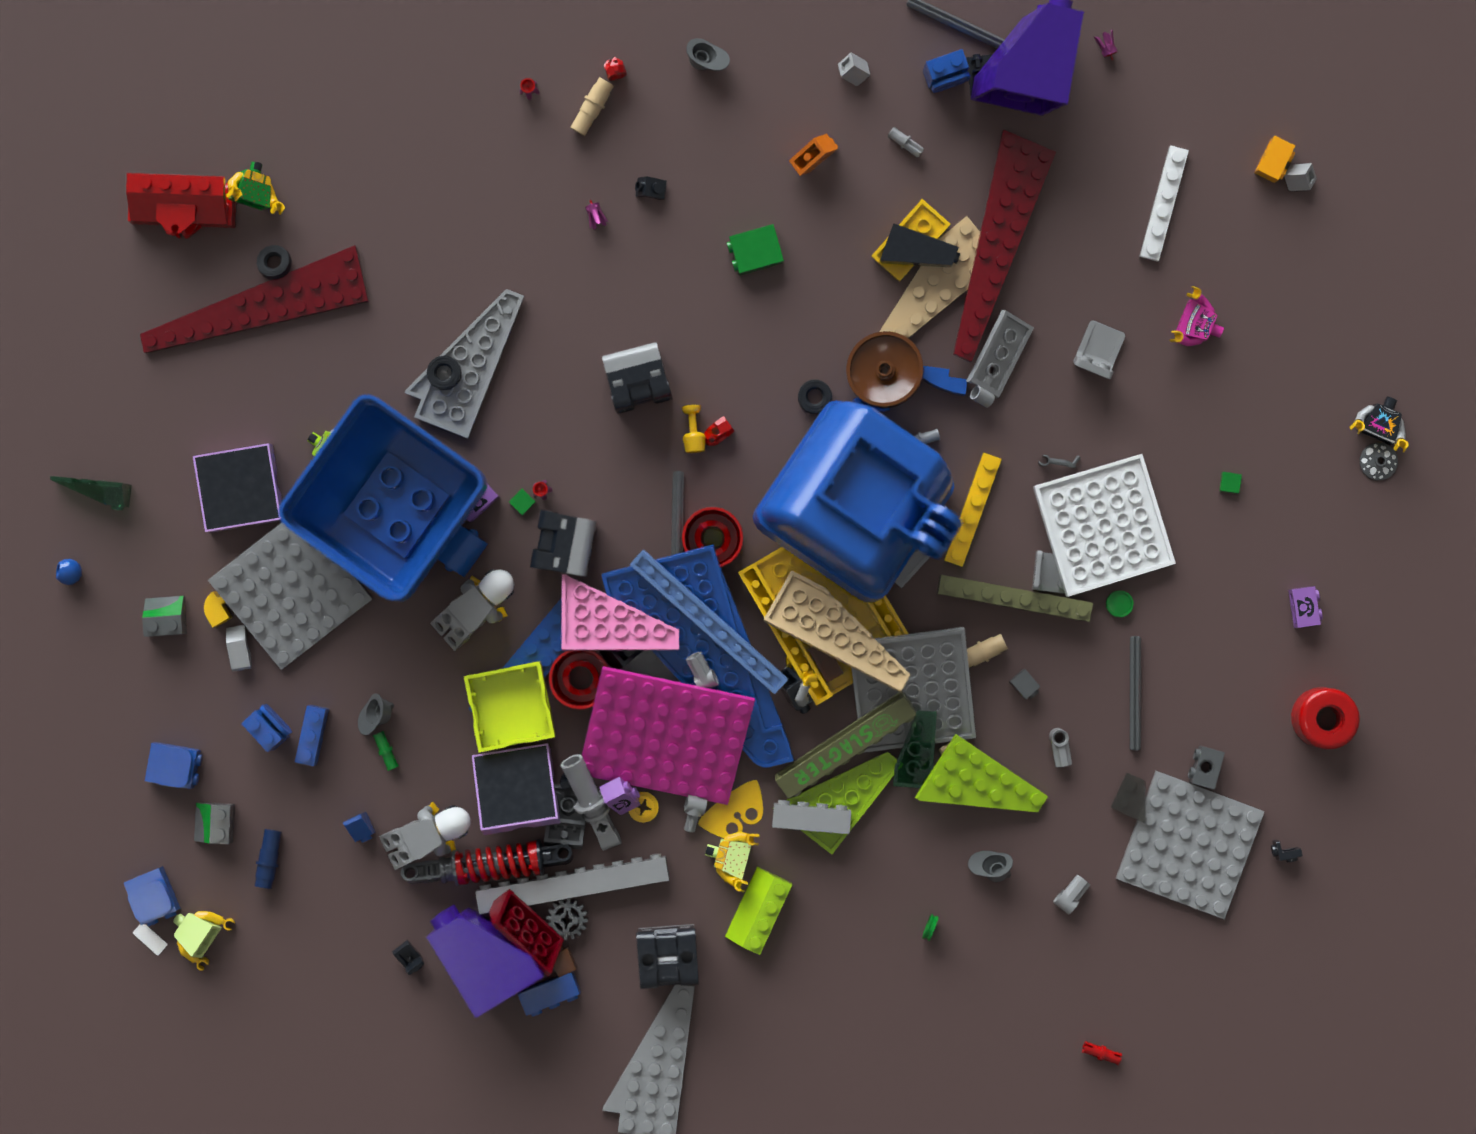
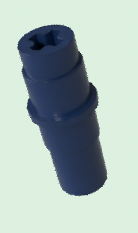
M264 830L262 847L259 852L258 861H256L255 887L272 889L276 868L279 867L277 862L282 831Z

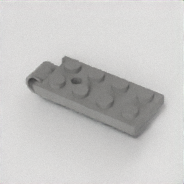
M1006 310L1001 311L966 382L976 385L970 393V398L986 408L992 405L995 398L1000 397L1034 327ZM991 366L994 368L992 373L989 372Z

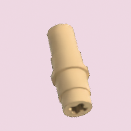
M600 77L598 78L588 96L585 95V101L579 109L580 111L572 123L571 129L583 136L586 135L601 109L605 108L604 104L614 87L611 83Z
M1002 635L990 637L982 642L978 641V644L967 648L968 666L970 668L985 661L989 662V659L1007 650L1008 648Z

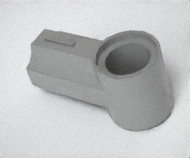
M701 651L695 652L686 658L694 675L696 686L713 688L719 685L715 672L709 668Z
M1061 728L1052 729L1049 733V739L1052 745L1055 767L1072 765L1068 733ZM1059 732L1063 733V740L1055 742V735Z
M1077 874L1066 889H1063L1056 896L1053 903L1068 915L1071 914L1077 907L1078 900L1090 887V884Z

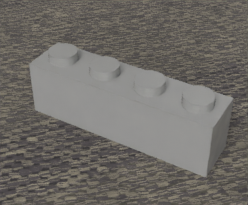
M778 800V803H774L773 828L842 834L850 833L851 809H847L845 805H836V808H828V804L817 803V806H809V802L800 801L797 802V805L790 804L788 800Z

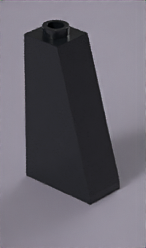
M893 223L880 262L951 268L953 263L957 264L960 253L957 252L958 246Z

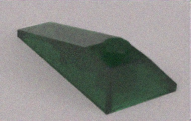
M50 476V480L100 503L110 505L112 510L123 511V507H129L131 484Z
M917 710V715L912 722L894 767L893 786L921 788L933 770L936 711Z

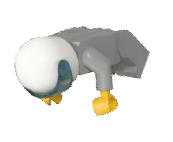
M501 569L489 570L481 582L474 576H471L461 586L463 595L452 601L430 624L441 636L452 629L443 639L456 651L470 639V636L485 621L489 623L500 622L503 617L508 616L504 607L498 609L496 607L513 595V577L510 573Z
M431 802L429 806H425L418 812V820L412 821L403 827L395 828L379 837L386 852L397 848L396 851L388 854L396 870L414 860L425 857L432 851L435 855L442 856L456 850L455 841L449 840L460 839L467 835L471 824L470 815L463 808L451 805L438 815H435L439 808L434 802Z

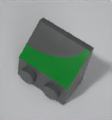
M185 597L145 598L142 616L143 636L187 634Z
M196 802L194 841L209 844L232 843L235 804Z

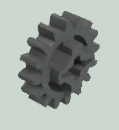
M570 898L566 902L562 899L560 904L554 902V909L549 908L548 910L551 915L546 917V919L551 920L548 925L553 927L560 936L564 935V940H567L568 936L575 939V933L580 936L582 934L580 929L585 930L587 927L583 923L588 922V918L584 917L588 912L582 911L584 905L578 906L577 899L574 902H571ZM564 907V911L562 913L555 914L557 910ZM572 908H574L579 913V915L575 914L572 911ZM567 912L569 918L571 919L568 925L566 923V919H563ZM556 923H559L563 929H560ZM579 924L577 928L570 931L572 925Z

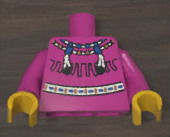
M1191 286L1194 290L1193 294L1187 293V297L1193 299L1187 302L1176 331H1171V333H1174L1175 339H1170V342H1178L1187 347L1200 345L1203 341L1208 340L1210 334L1220 338L1224 327L1214 324L1217 314L1214 313L1213 306L1201 294V289Z

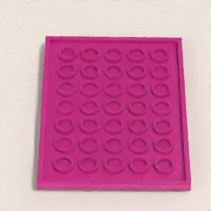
M603 666L582 757L593 778L612 781L620 777L625 782L628 781L632 786L686 797L693 795L706 798L710 802L728 805L755 698Z

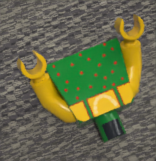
M251 162L250 170L245 169L237 172L228 180V193L226 195L229 198L228 200L261 211L271 207L270 213L275 214L277 210L279 215H281L284 211L285 206L283 203L278 202L271 184V178L261 174V163Z

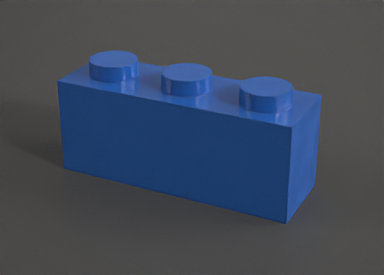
M307 705L295 763L309 766L317 765L329 712L328 708Z
M570 972L559 978L556 976L519 991L517 995L526 1016L531 1014L533 1017L541 1014L544 1008L549 1007V1009L560 1006V1002L564 1000L571 1002L577 999V995L580 994L581 990L574 973Z

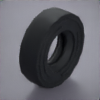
M270 245L265 247L257 256L258 270L268 279L277 280L283 278L291 269L292 260L290 254L281 246ZM278 256L281 259V264L275 269L269 268L267 265L269 258Z
M445 355L434 358L429 363L426 372L431 385L440 390H449L455 387L460 381L462 374L458 362L452 357ZM444 365L448 366L451 369L450 378L440 380L437 376L438 368Z
M818 379L805 382L798 392L800 406L811 414H819L832 401V392L829 386ZM813 389H817L822 393V401L818 404H812L808 400L807 395Z

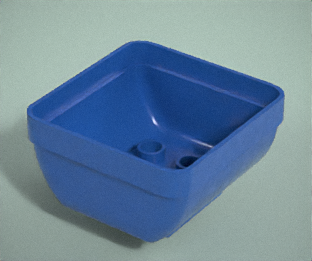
M362 395L353 401L279 507V517L288 529L379 595L392 601L402 602L408 600L414 594L437 560L445 564L447 571H455L465 577L488 544L478 537V531L475 529L468 530L462 525L485 494L487 480L478 468L391 406L373 395Z
M832 401L821 410L753 513V522L760 532L856 598L869 603L879 601L889 592L916 549L931 558L940 559L962 526L961 519L944 507L953 493L954 481L951 470L941 455L874 408L848 401Z

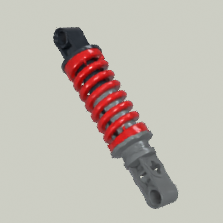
M540 839L527 842L526 851H522L521 843L516 844V852H512L510 844L506 845V853L501 850L499 845L495 847L496 852H491V848L486 847V853H481V849L476 848L475 854L472 855L471 851L466 849L465 856H463V852L460 853L453 850L451 857L445 858L441 856L439 860L406 864L401 869V876L409 884L433 883L437 881H442L444 884L448 881H454L457 887L468 884L470 879L473 883H478L481 878L484 882H488L491 876L495 881L499 880L501 875L504 879H509L511 873L515 878H519L521 872L525 877H529L532 870L535 875L544 876L545 867L571 863L573 852L565 844L543 847ZM563 850L569 852L568 857L565 859L559 858V854ZM409 870H415L413 878L406 877Z

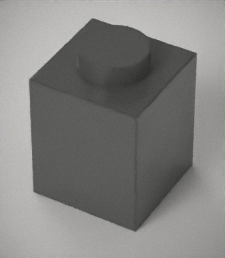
M1022 669L1009 681L1024 699L1028 697L1032 699L1039 693L1037 689L1040 688V685L1026 669Z

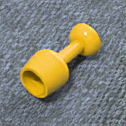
M701 405L683 406L682 411L688 415L690 433H686L683 436L685 452H704L706 437L704 433L697 432L696 414L701 411Z

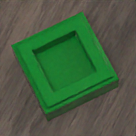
M1222 472L1219 491L1239 494L1242 475Z
M523 488L509 501L521 515H524L536 502Z

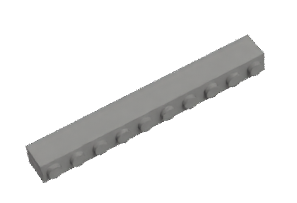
M661 853L650 855V859L642 860V857L631 858V862L624 863L623 860L614 861L611 866H605L603 863L593 865V869L588 870L585 867L575 868L574 872L567 873L566 870L555 872V876L548 877V874H544V876L537 875V879L529 880V877L517 879L518 882L510 883V880L498 882L499 886L491 887V884L480 885V889H477L475 893L479 914L489 913L494 900L508 889L512 890L529 906L668 881L670 877L666 856H661Z

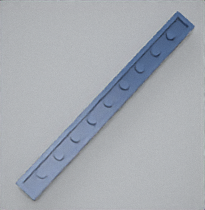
M644 549L630 563L631 567L774 694L788 681L784 674Z

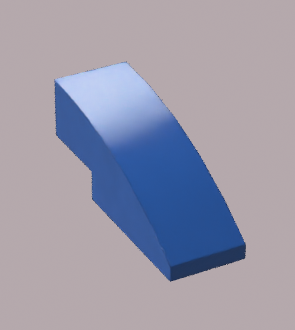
M924 366L923 381L951 394L966 395L967 379L949 377V369Z

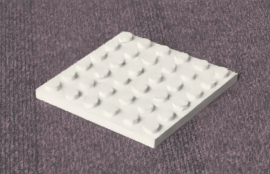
M1143 454L1033 486L1066 597L1176 564Z

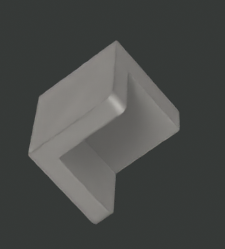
M852 52L838 63L841 78L855 86H859L870 76L867 61Z
M1312 163L1291 164L1284 175L1289 191L1311 190L1317 179Z

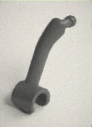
M1042 455L1047 459V463L1043 464L1038 461V464L1040 466L1056 464L1075 468L1077 467L1076 463L1081 457L1077 455L1075 460L1070 462Z

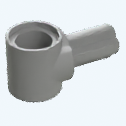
M693 795L686 797L684 811L687 814L684 826L685 831L695 832L698 817L704 815L706 810V798Z

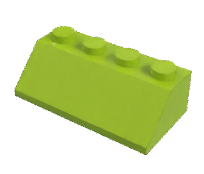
M757 867L725 937L741 947L760 955L792 887V882Z

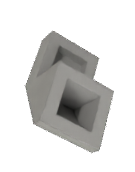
M240 625L226 628V644L232 672L251 669V652L247 645L246 626Z

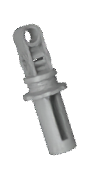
M582 755L568 757L561 763V767L578 800L574 810L578 814H584L585 821L590 822L603 851L621 844L620 835L608 814L610 808L605 804L601 791H598Z

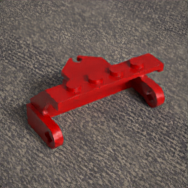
M127 173L128 222L141 225H162L166 234L176 236L178 239L181 238V233L188 239L202 227L235 228L236 202L228 200L229 198L226 196L228 193V182L225 186L224 176Z

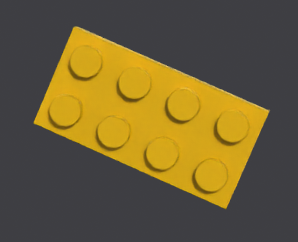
M921 199L899 225L938 239L951 224L926 201ZM887 238L871 257L900 282L914 265L881 263L880 259L888 240Z

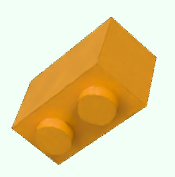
M1277 136L1272 137L1254 173L1273 183L1279 179L1282 180L1287 171L1285 169L1287 162L1290 163L1295 155L1293 151L1295 145Z

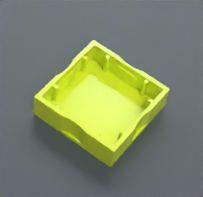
M541 661L464 676L468 701L474 718L473 727L478 752L556 737Z

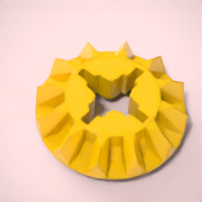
M639 792L640 798L638 799L640 804L647 799L646 806L652 810H645L640 815L641 808L636 807L630 810L629 814L638 822H649L658 813V801L655 796L648 792Z

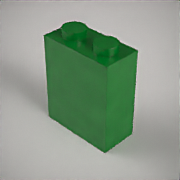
M774 224L729 236L730 242H726L729 253L734 254L735 260L732 261L734 271L739 272V276L784 263Z

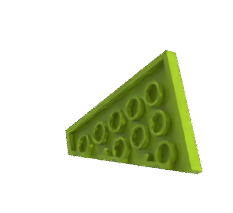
M956 734L915 796L919 801L1039 812L1048 797Z
M885 752L803 791L796 797L793 796L786 800L794 805H797L798 801L809 802V806H817V803L828 804V808H836V805H845L847 809H851V831L903 763L889 752ZM801 830L830 854L834 853L848 835Z

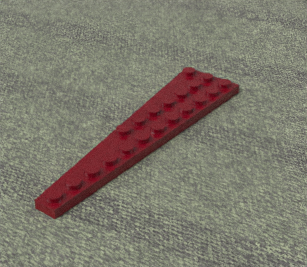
M1006 130L1002 131L997 160L994 166L993 178L990 184L989 196L953 352L954 356L968 362L973 360L1056 154L1051 149Z
M356 245L293 270L283 278L269 280L141 333L140 337L144 353L369 302Z

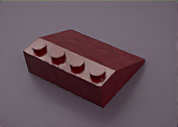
M508 889L496 898L491 906L489 913L492 925L518 949L531 955L539 968L549 976L564 939L512 890Z

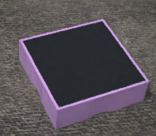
M268 443L193 456L205 532L211 533L235 529L240 526L281 521L279 507L282 503V497L277 484V467L272 444Z
M548 743L472 755L480 827L484 835L512 831L521 827H539L560 823L558 801L553 783L554 770L551 748Z

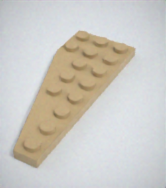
M968 216L938 239L959 247L957 252L960 253L957 264L953 263L951 268L921 266L880 332H895L909 338L968 290L980 231Z
M791 570L767 612L764 622L901 693L910 677L908 671L872 637L852 614L850 615L825 587Z

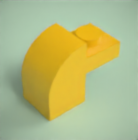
M217 591L210 593L204 603V613L212 628H216L233 618L225 606L227 603L219 596Z

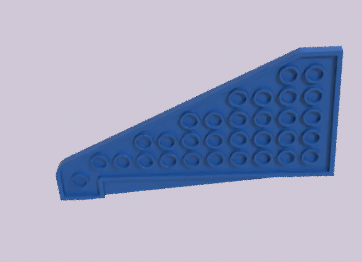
M714 544L656 559L660 565L751 645L720 567ZM629 566L601 574L608 596L679 630V650L652 651L681 683L696 686L694 675L686 658L695 652L701 651L709 668L713 669L719 685L710 689L755 698L742 748L755 764L761 767H772L794 761L790 743L769 689L633 567Z

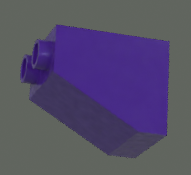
M1049 0V3L1045 5H1038L1035 11L1019 21L974 77L970 100L1041 116L1067 105L1084 12L1072 9L1073 2L1071 0Z
M454 904L437 914L430 921L434 930L427 936V939L475 1018L541 979L545 974L531 955L518 949L492 925V921L469 907L459 912Z

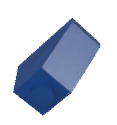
M367 812L343 822L355 842L359 840L361 843L372 839L371 835L375 833Z

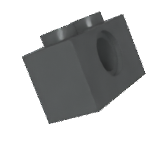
M1199 745V748H1196L1193 754L1194 766L1190 767L1188 772L1189 782L1215 790L1225 752ZM1203 762L1209 763V769L1206 772L1201 770Z

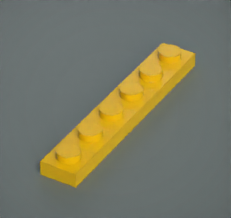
M983 452L959 517L962 521V526L951 541L944 561L963 567L1001 458Z

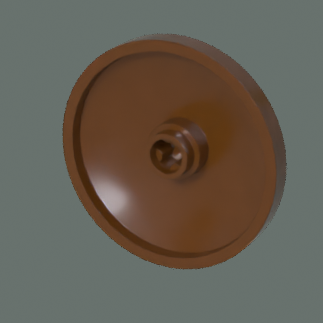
M882 331L866 336L855 345L847 361L846 373L852 391L861 401L873 407L891 408L905 403L917 392L923 379L924 365L918 348L910 339L899 333Z

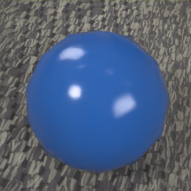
M63 559L58 563L56 579L65 585H73L80 580L82 568L77 561Z

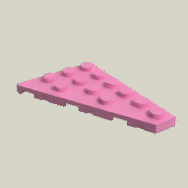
M562 574V650H679L678 629L632 606L630 607L581 581L579 582L566 574Z

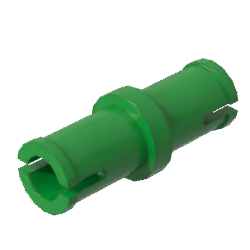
M384 731L372 735L379 749L378 754L382 756L387 771L398 767L399 765L392 752L393 747L389 745Z

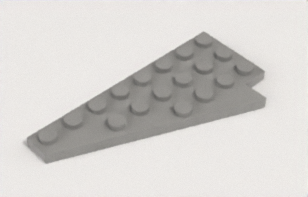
M674 985L605 1102L602 1111L620 1113L618 1132L628 1134H676L695 985Z

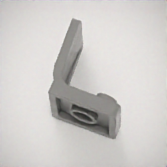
M1090 321L1073 363L1076 366L1111 379L1114 373L1112 368L1125 339V334L1097 321Z
M1036 551L1032 590L1065 593L1053 553Z

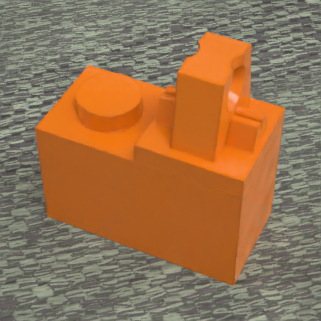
M826 133L813 138L789 162L799 176L814 170L821 162L832 155L838 149V146Z

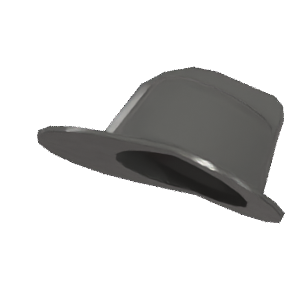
M692 39L686 46L689 62L697 70L710 69L720 71L729 65L730 58L727 52L704 39Z
M377 693L373 694L359 714V731L364 735H368L378 725L387 723L391 718L394 704L382 699Z
M979 851L973 854L968 861V867L971 872L979 876H985L992 882H1001L1011 876L1010 869L1013 866V860L1006 853Z

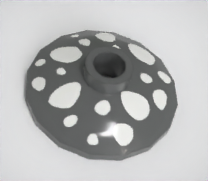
M1385 443L1368 445L1360 456L1362 472L1373 480H1384L1391 477L1398 466V457L1395 450ZM1379 457L1383 459L1382 465L1378 463Z

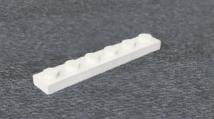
M1169 146L1139 257L1157 262L1160 259L1189 150Z

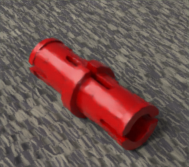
M1085 1041L1082 1046V1053L1097 1057V1060H1105L1119 1065L1122 1058L1120 1057H1122V1053L1109 1050L1104 1045L1098 1046Z

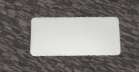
M146 924L139 925L133 931V934L156 955H159L167 946V943Z

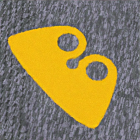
M749 781L733 790L728 805L714 804L701 817L698 822L699 826L714 835L724 838L726 835H729L726 831V826L729 823L737 824L738 832L743 831L742 823L734 817L736 812L741 814V819L746 824L758 823L763 816V801L758 781ZM749 808L757 810L758 816L756 819L749 820L746 818L745 813Z

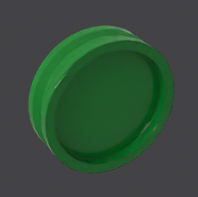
M1114 591L1106 599L1107 611L1112 616L1125 617L1133 609V599L1125 591Z
M931 913L922 939L930 941L939 916H934Z

